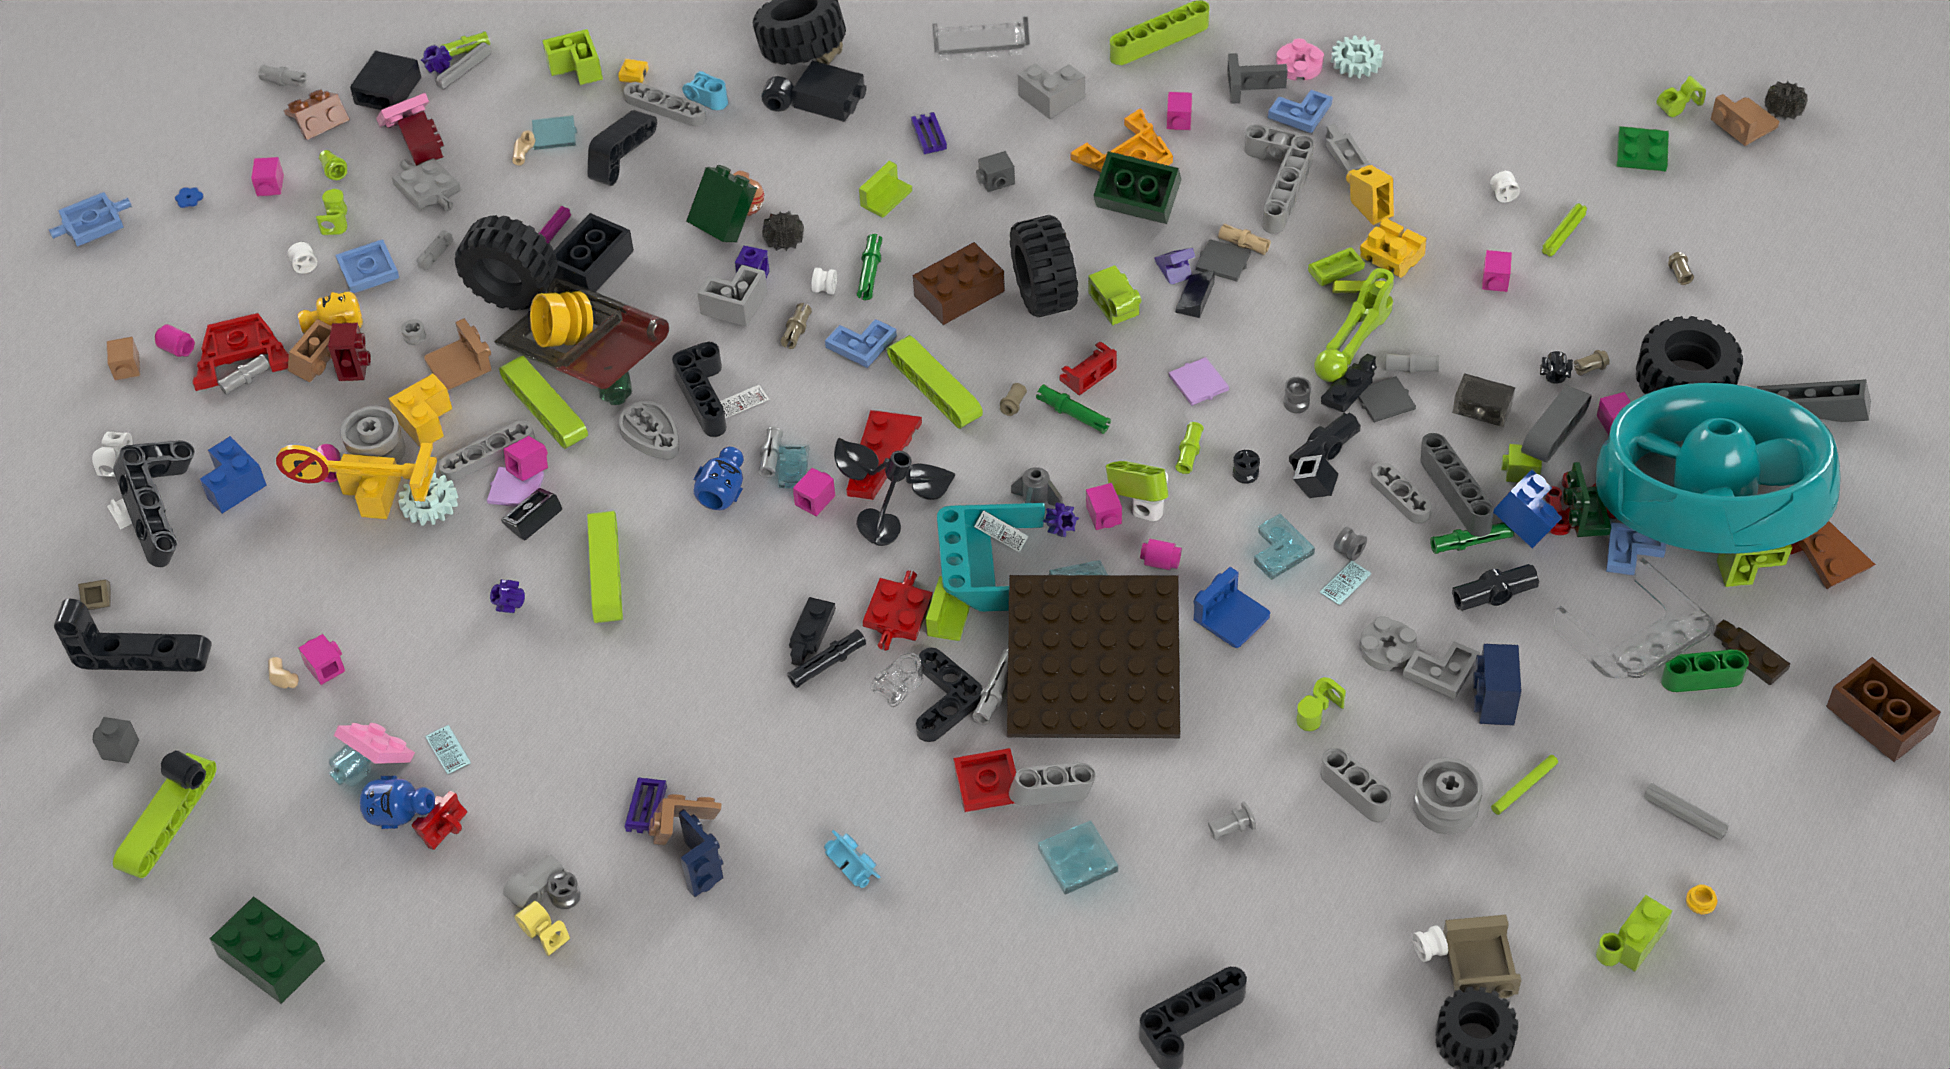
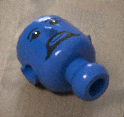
M730 446L725 447L720 452L719 457L710 459L703 467H699L693 479L695 481L693 492L699 503L706 508L725 510L733 502H737L743 490L741 488L743 474L740 467L743 464L744 457L739 449Z
M381 776V779L370 781L365 785L360 795V811L363 818L369 824L381 826V829H397L399 825L410 822L415 813L419 815L429 814L435 806V796L430 789L420 787L415 790L409 781L399 779L397 776Z

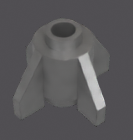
M1030 468L1011 484V493L1023 496L1026 500L1025 503L1045 504L1047 500L1048 504L1053 506L1057 502L1063 503L1061 494L1050 481L1049 473L1043 468Z

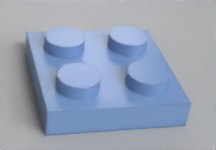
M383 239L335 255L352 293H357L399 278L397 268Z

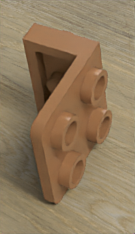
M1724 94L1715 98L1711 120L1744 146L1779 126V121L1750 98L1744 97L1735 103Z
M465 318L455 322L460 340L433 351L424 357L429 369L444 384L447 390L492 371L489 356L492 354L488 344L485 341H480V335L474 325L470 327Z
M668 795L667 798L661 800L656 808V812H654L653 818L650 819L649 835L654 836L653 844L666 845L673 833L674 817H679L678 812L681 810H686L690 816L692 814L696 815L698 819L713 820L721 811L722 804L715 802V799L711 797H698L697 801L685 800L683 795Z

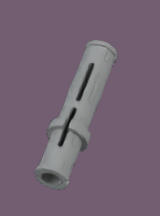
M1008 649L1002 652V656L987 687L980 693L981 700L972 715L973 720L978 724L988 725L995 708L1002 702V693L1008 683Z

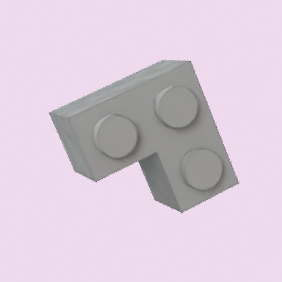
M1035 63L1018 74V96L1051 119L1085 98V75L1070 64L1051 75Z
M741 265L731 282L708 276L697 293L700 313L747 327L768 292L765 271Z

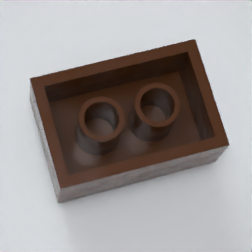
M973 242L913 275L914 297L942 325H945L1005 292L1004 270Z
M1873 657L1833 686L1826 705L1829 710L1893 762H1896L1930 735L1941 714L1939 709Z

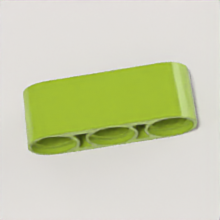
M1128 461L1111 462L1105 466L1108 484L1112 483L1117 495L1151 502L1164 500L1169 496L1166 473L1163 468Z

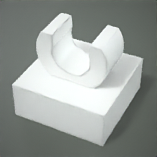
M114 499L111 500L110 505L107 507L118 527L122 529L131 525L132 521L124 500L120 499L116 502Z

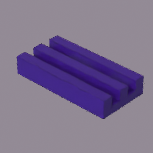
M930 112L929 117L921 114L920 119H917L916 116L911 117L912 126L924 154L947 149V142L934 112ZM929 123L932 124L940 145H937ZM919 125L924 126L932 147H928Z
M637 778L625 822L626 832H632V829H635L637 833H643V831H648L649 833L650 819L649 823H646L654 790L655 787H658L650 819L653 818L656 808L665 796L667 789L666 780ZM644 785L648 786V789L644 799L639 822L635 821V818L640 803L641 795L643 792Z

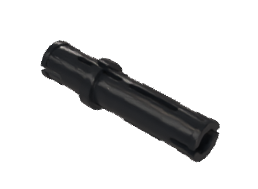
M856 629L840 641L835 640L831 642L830 647L788 672L789 681L795 688H798L838 661H845L849 654L866 645L865 637Z

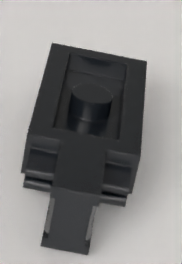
M1367 353L1360 359L1359 364L1353 363L1347 369L1346 374L1337 379L1321 396V404L1344 413L1364 390L1372 384V378L1377 369L1376 356Z
M813 597L808 598L790 638L789 648L792 649L790 653L792 658L791 664L800 666L804 663L808 653L813 654L818 651L835 613V603Z

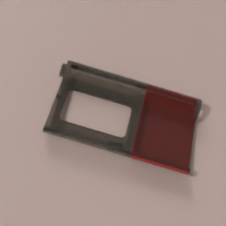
M556 278L552 280L547 293H558L560 295L564 292H583L591 304L593 324L598 327L565 354L550 347H541L536 341L526 338L532 332L529 311L527 315L494 341L496 345L598 388L607 389L666 339L669 333V323L666 319Z

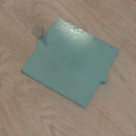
M574 115L532 120V133L536 140L533 146L534 150L576 146L575 134L577 133V128L574 124Z

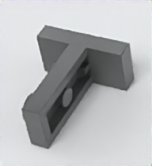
M1229 53L1227 75L1231 104L1240 103L1241 90L1286 89L1287 64L1239 66L1238 53Z

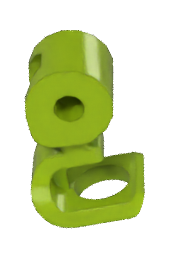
M1688 76L1681 85L1680 91H1677L1674 87L1668 88L1659 95L1656 103L1669 117H1676L1685 109L1686 103L1690 102V98L1698 106L1703 105L1706 89L1695 78Z
M327 190L322 195L327 215L315 216L322 235H339L344 233L348 227L345 217L347 205L344 202V194L341 190ZM328 221L334 224L335 227L328 229L323 227L321 223Z
M1323 677L1318 679L1313 688V696L1307 695L1298 703L1297 725L1304 731H1315L1318 729L1322 722V712L1329 707V700L1327 698L1341 709H1344L1346 690L1331 678ZM1333 690H1335L1339 694L1340 698L1335 695Z

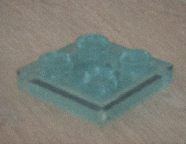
M1091 820L1038 843V850L1064 895L1118 872L1117 862Z

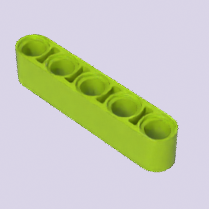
M1203 0L1192 1L1114 34L1110 38V61L1115 65H1124L1205 31L1209 27L1210 5Z
M908 335L887 347L888 357L894 366L957 428L961 429L983 416V410L978 400L914 337Z
M521 355L499 367L500 375L505 384L562 448L566 449L588 437V431L583 421L524 356Z
M615 511L587 514L594 623L623 620Z
M185 753V755L202 764L203 769L206 771L203 783L198 788L192 790L190 788L184 789L173 781L166 779L117 849L113 858V867L116 870L138 878H144L150 873L215 777L217 766L214 761L192 753Z

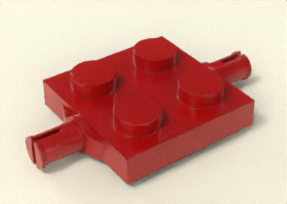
M911 570L906 571L903 583L879 578L863 619V627L876 630L882 634L878 643V647L881 650L883 646L885 651L889 650L892 638H905L916 641L931 603L933 592L913 586L917 578V573L914 571L912 575Z

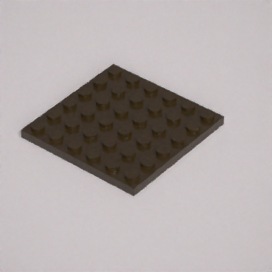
M1009 575L1007 738L1180 739L1179 575Z

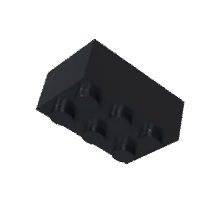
M589 213L553 250V253L556 255L558 268L552 282L575 292L581 291L591 298L634 252L630 230Z

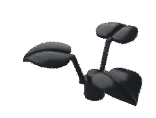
M838 438L834 449L836 465L846 477L853 480H863L867 473L874 476L885 468L886 476L891 481L881 511L873 508L864 509L859 513L856 520L859 532L869 542L878 546H886L893 543L901 531L899 518L892 514H885L896 482L906 477V482L912 484V490L916 495L925 499L935 500L945 494L955 477V473L937 466L921 463L911 465L912 459L904 451L893 452L890 459L885 458L884 462L878 466L879 460L876 453L864 445Z

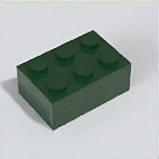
M1108 151L1093 197L1098 208L1167 224L1182 179L1179 168Z
M254 896L209 938L220 959L280 1004L325 962L319 945L315 940Z

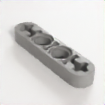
M631 82L624 87L625 101L630 105L690 126H699L706 121L705 107L700 103L639 82ZM652 99H660L658 102H649ZM672 106H680L678 109H669Z
M517 421L443 457L438 465L441 476L445 475L447 481H456L504 458V448L527 436L535 438L532 425L527 421ZM497 442L505 443L502 448L495 449L492 447ZM475 453L482 455L477 460L468 459L470 455Z

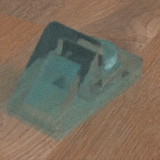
M782 444L779 446V488H793L805 476L808 470L809 444Z

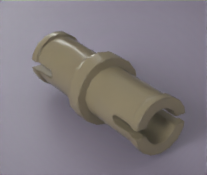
M804 303L797 304L793 316L788 319L786 323L787 329L780 340L785 348L789 341H791L789 349H794L800 335L805 332L807 328L806 322L812 312L808 304H806L803 311L801 310Z

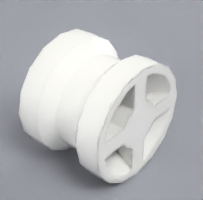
M1510 171L1499 172L1490 180V185L1493 191H1495L1498 201L1506 203L1518 197L1520 188Z
M298 242L288 249V258L297 273H309L317 266L316 256L313 254L312 248L308 243Z
M815 268L812 276V292L826 291L827 294L833 295L837 284V271L833 269L823 271L822 268Z
M1439 926L1430 927L1428 932L1425 933L1418 931L1412 934L1414 949L1422 962L1431 960L1434 955L1441 957L1448 954L1447 941Z

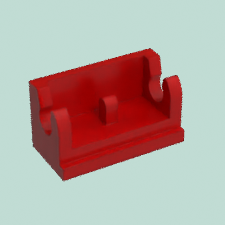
M1103 342L1096 343L1095 346L1098 349L1093 351L1091 356L1073 369L1069 366L1061 368L1064 373L1059 376V381L1079 396L1117 369V351L1109 348Z

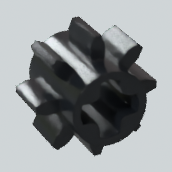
M1553 351L1547 357H1542L1540 375H1546L1548 382L1559 384L1564 382L1566 378H1571L1573 360H1567L1566 353Z

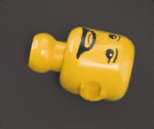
M349 291L341 293L331 292V295L317 299V310H302L297 314L302 333H306L317 319L330 326L333 323H358L360 329L363 325L357 297Z

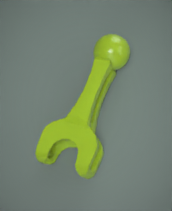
M1377 268L1371 272L1360 290L1357 301L1353 303L1344 324L1335 337L1326 345V350L1319 353L1316 357L1314 369L1317 376L1323 381L1335 382L1343 377L1347 372L1348 365L1351 364L1354 355L1364 340L1379 325L1384 324L1392 312L1393 298L1389 294L1394 286V275L1391 271ZM1380 278L1387 280L1382 288L1375 286V281ZM1360 322H1363L1349 344L1340 352L1341 346Z

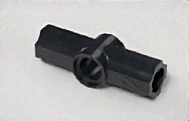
M1350 412L1348 414L1343 413L1327 427L1319 426L1315 428L1309 435L1307 442L1289 455V462L1293 470L1296 471L1299 459L1302 457L1323 455L1328 461L1334 459L1341 451L1343 444L1360 432L1361 425L1356 416Z
M1530 564L1501 572L1499 569H1490L1484 572L1478 580L1453 587L1454 603L1457 609L1462 611L1489 602L1493 606L1502 605L1515 594L1537 588L1539 586L1537 570Z

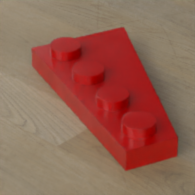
M870 410L860 444L876 453L879 466L884 462L885 458L890 459L893 452L902 451L905 446L909 445L913 433L922 425V417ZM885 468L874 476L867 473L863 480L849 479L846 489L847 496L873 500L887 479Z

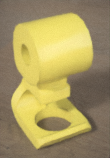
M533 901L514 916L520 928L530 938H534L536 935L539 936L547 956H550L570 940L564 923L558 920L551 925L552 921L549 914L537 901Z

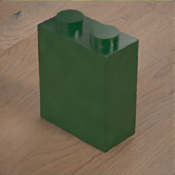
M725 166L706 167L686 222L722 242L737 243L757 187L749 184L750 180L748 178L731 174V169Z

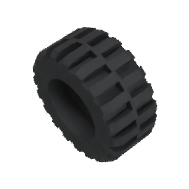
M772 0L769 3L766 2L762 5V8L756 11L752 22L762 56L771 63H778L780 65H795L799 62H810L809 60L814 58L818 59L822 55L832 52L833 48H837L846 34V26L838 0Z
M491 215L480 218L471 225L456 250V257L454 259L459 277L463 278L464 285L467 288L470 287L473 294L477 297H482L489 304L493 303L496 304V307L502 309L507 307L509 310L514 311L519 308L521 310L530 308L534 297L537 294L546 293L557 273V259L555 253H553L550 243H546V238L541 233L535 232V228L530 225H524L521 220H512L509 216L504 215L500 217Z
M1052 215L1016 222L1011 227L1009 234L1010 253L1016 282L1028 312L1039 318L1073 309L1078 302L1077 298L1079 295L1077 272L1070 243L1061 222Z
M1683 316L1675 317L1672 321L1667 319L1660 322L1659 325L1652 327L1649 333L1644 336L1636 366V380L1644 394L1667 387L1693 383L1737 385L1743 365L1742 349L1739 343L1735 342L1736 339L1730 332L1726 333V329L1719 324L1716 326L1712 324L1711 320H1698L1694 316H1689L1686 319H1683ZM1686 360L1695 362L1707 370H1686L1676 366L1672 361Z

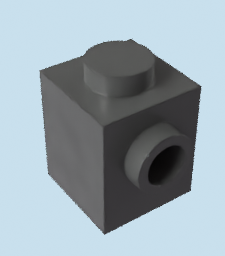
M1006 151L978 159L977 180L985 186L987 192L1015 184V166Z
M103 717L99 727L93 732L92 741L102 760L129 764L138 745L139 738L131 721Z

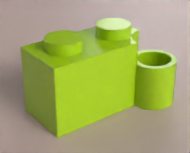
M1116 265L1088 275V293L1112 326L1139 315L1141 296L1136 289L1131 287L1127 276L1121 273Z
M1645 895L1622 925L1619 934L1609 932L1601 936L1596 951L1598 961L1605 966H1614L1620 962L1636 972L1667 930L1672 910Z

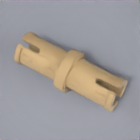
M1226 223L1221 226L1218 235L1219 239L1232 242L1241 248L1251 249L1262 255L1268 252L1271 243L1269 239L1256 236L1250 230L1237 229Z

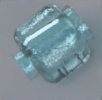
M345 745L329 759V765L332 768L329 774L339 785L345 782L348 786H355L371 772L372 767L370 763L372 761L350 746Z

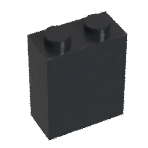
M375 50L350 85L354 104L383 110L405 101L422 77L418 60Z
M812 60L792 89L793 107L845 122L849 115L854 113L859 100L863 99L866 94L867 87L864 85V74Z

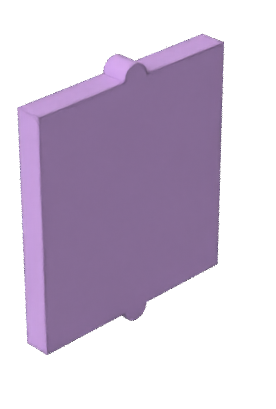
M1206 357L1190 364L1185 363V366L1169 372V377L1191 406L1207 399L1212 400L1214 396L1229 390L1227 383Z
M498 467L495 479L490 483L491 490L487 503L518 506L540 488L544 472L541 471L522 481L506 471V467Z

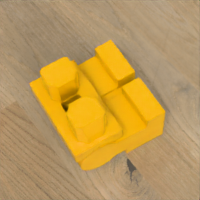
M1384 218L1380 226L1374 227L1368 234V238L1360 246V257L1366 261L1373 257L1372 263L1389 271L1394 268V275L1402 278L1410 267H1414L1425 256L1427 238L1409 229H1406L1404 232L1403 226Z

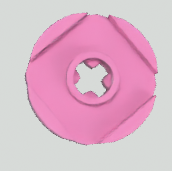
M1295 39L1293 43L1281 47L1276 54L1277 64H1287L1288 79L1296 80V77H1304V80H1310L1318 76L1322 71L1324 53L1316 46L1307 43L1304 39Z

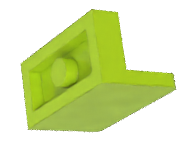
M888 161L859 188L861 207L880 217H885L913 191L911 185L898 179L897 164Z
M942 576L938 578L927 614V635L960 641L970 606L944 590Z

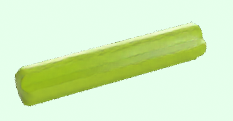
M1575 204L1542 245L1543 254H1547L1550 257L1557 252L1585 217L1587 211L1585 205Z

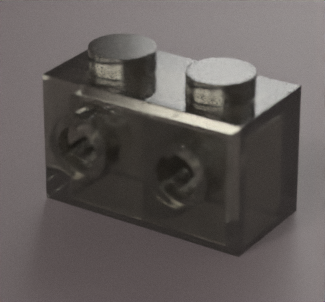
M1464 373L1455 394L1452 413L1504 427L1513 405L1516 387Z

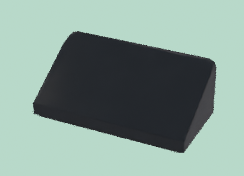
M1215 271L1190 275L1175 313L1196 318L1201 317L1215 282Z
M538 488L505 515L501 521L513 533L525 541L562 510V506L556 494Z

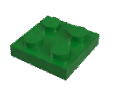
M1619 126L1616 167L1666 172L1668 166L1669 131Z

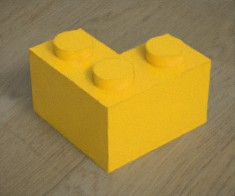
M434 374L425 377L388 398L392 412L396 415L399 425L419 447H421L422 443H433L444 437L439 416L451 410L452 405L447 388Z
M343 454L341 461L396 464L395 458ZM336 472L342 494L355 495L361 517L388 518L401 477Z

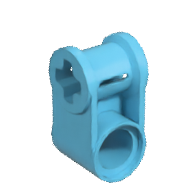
M699 71L690 83H686L682 87L684 95L689 100L700 103L711 110H722L728 106L726 85L722 79Z

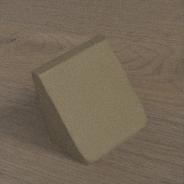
M104 579L78 584L80 601L86 605L88 610L110 607V581Z

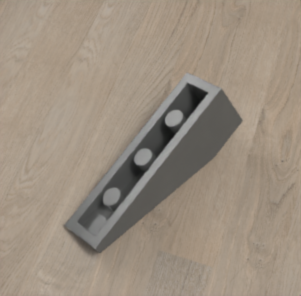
M1866 379L1757 386V389L1775 393L1798 403L1819 419L1854 422L1869 421L1871 398Z

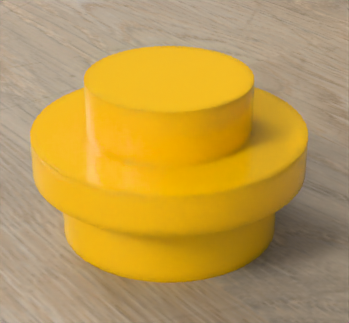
M1702 884L1696 885L1688 891L1686 904L1697 914H1709L1717 906V896L1711 887Z

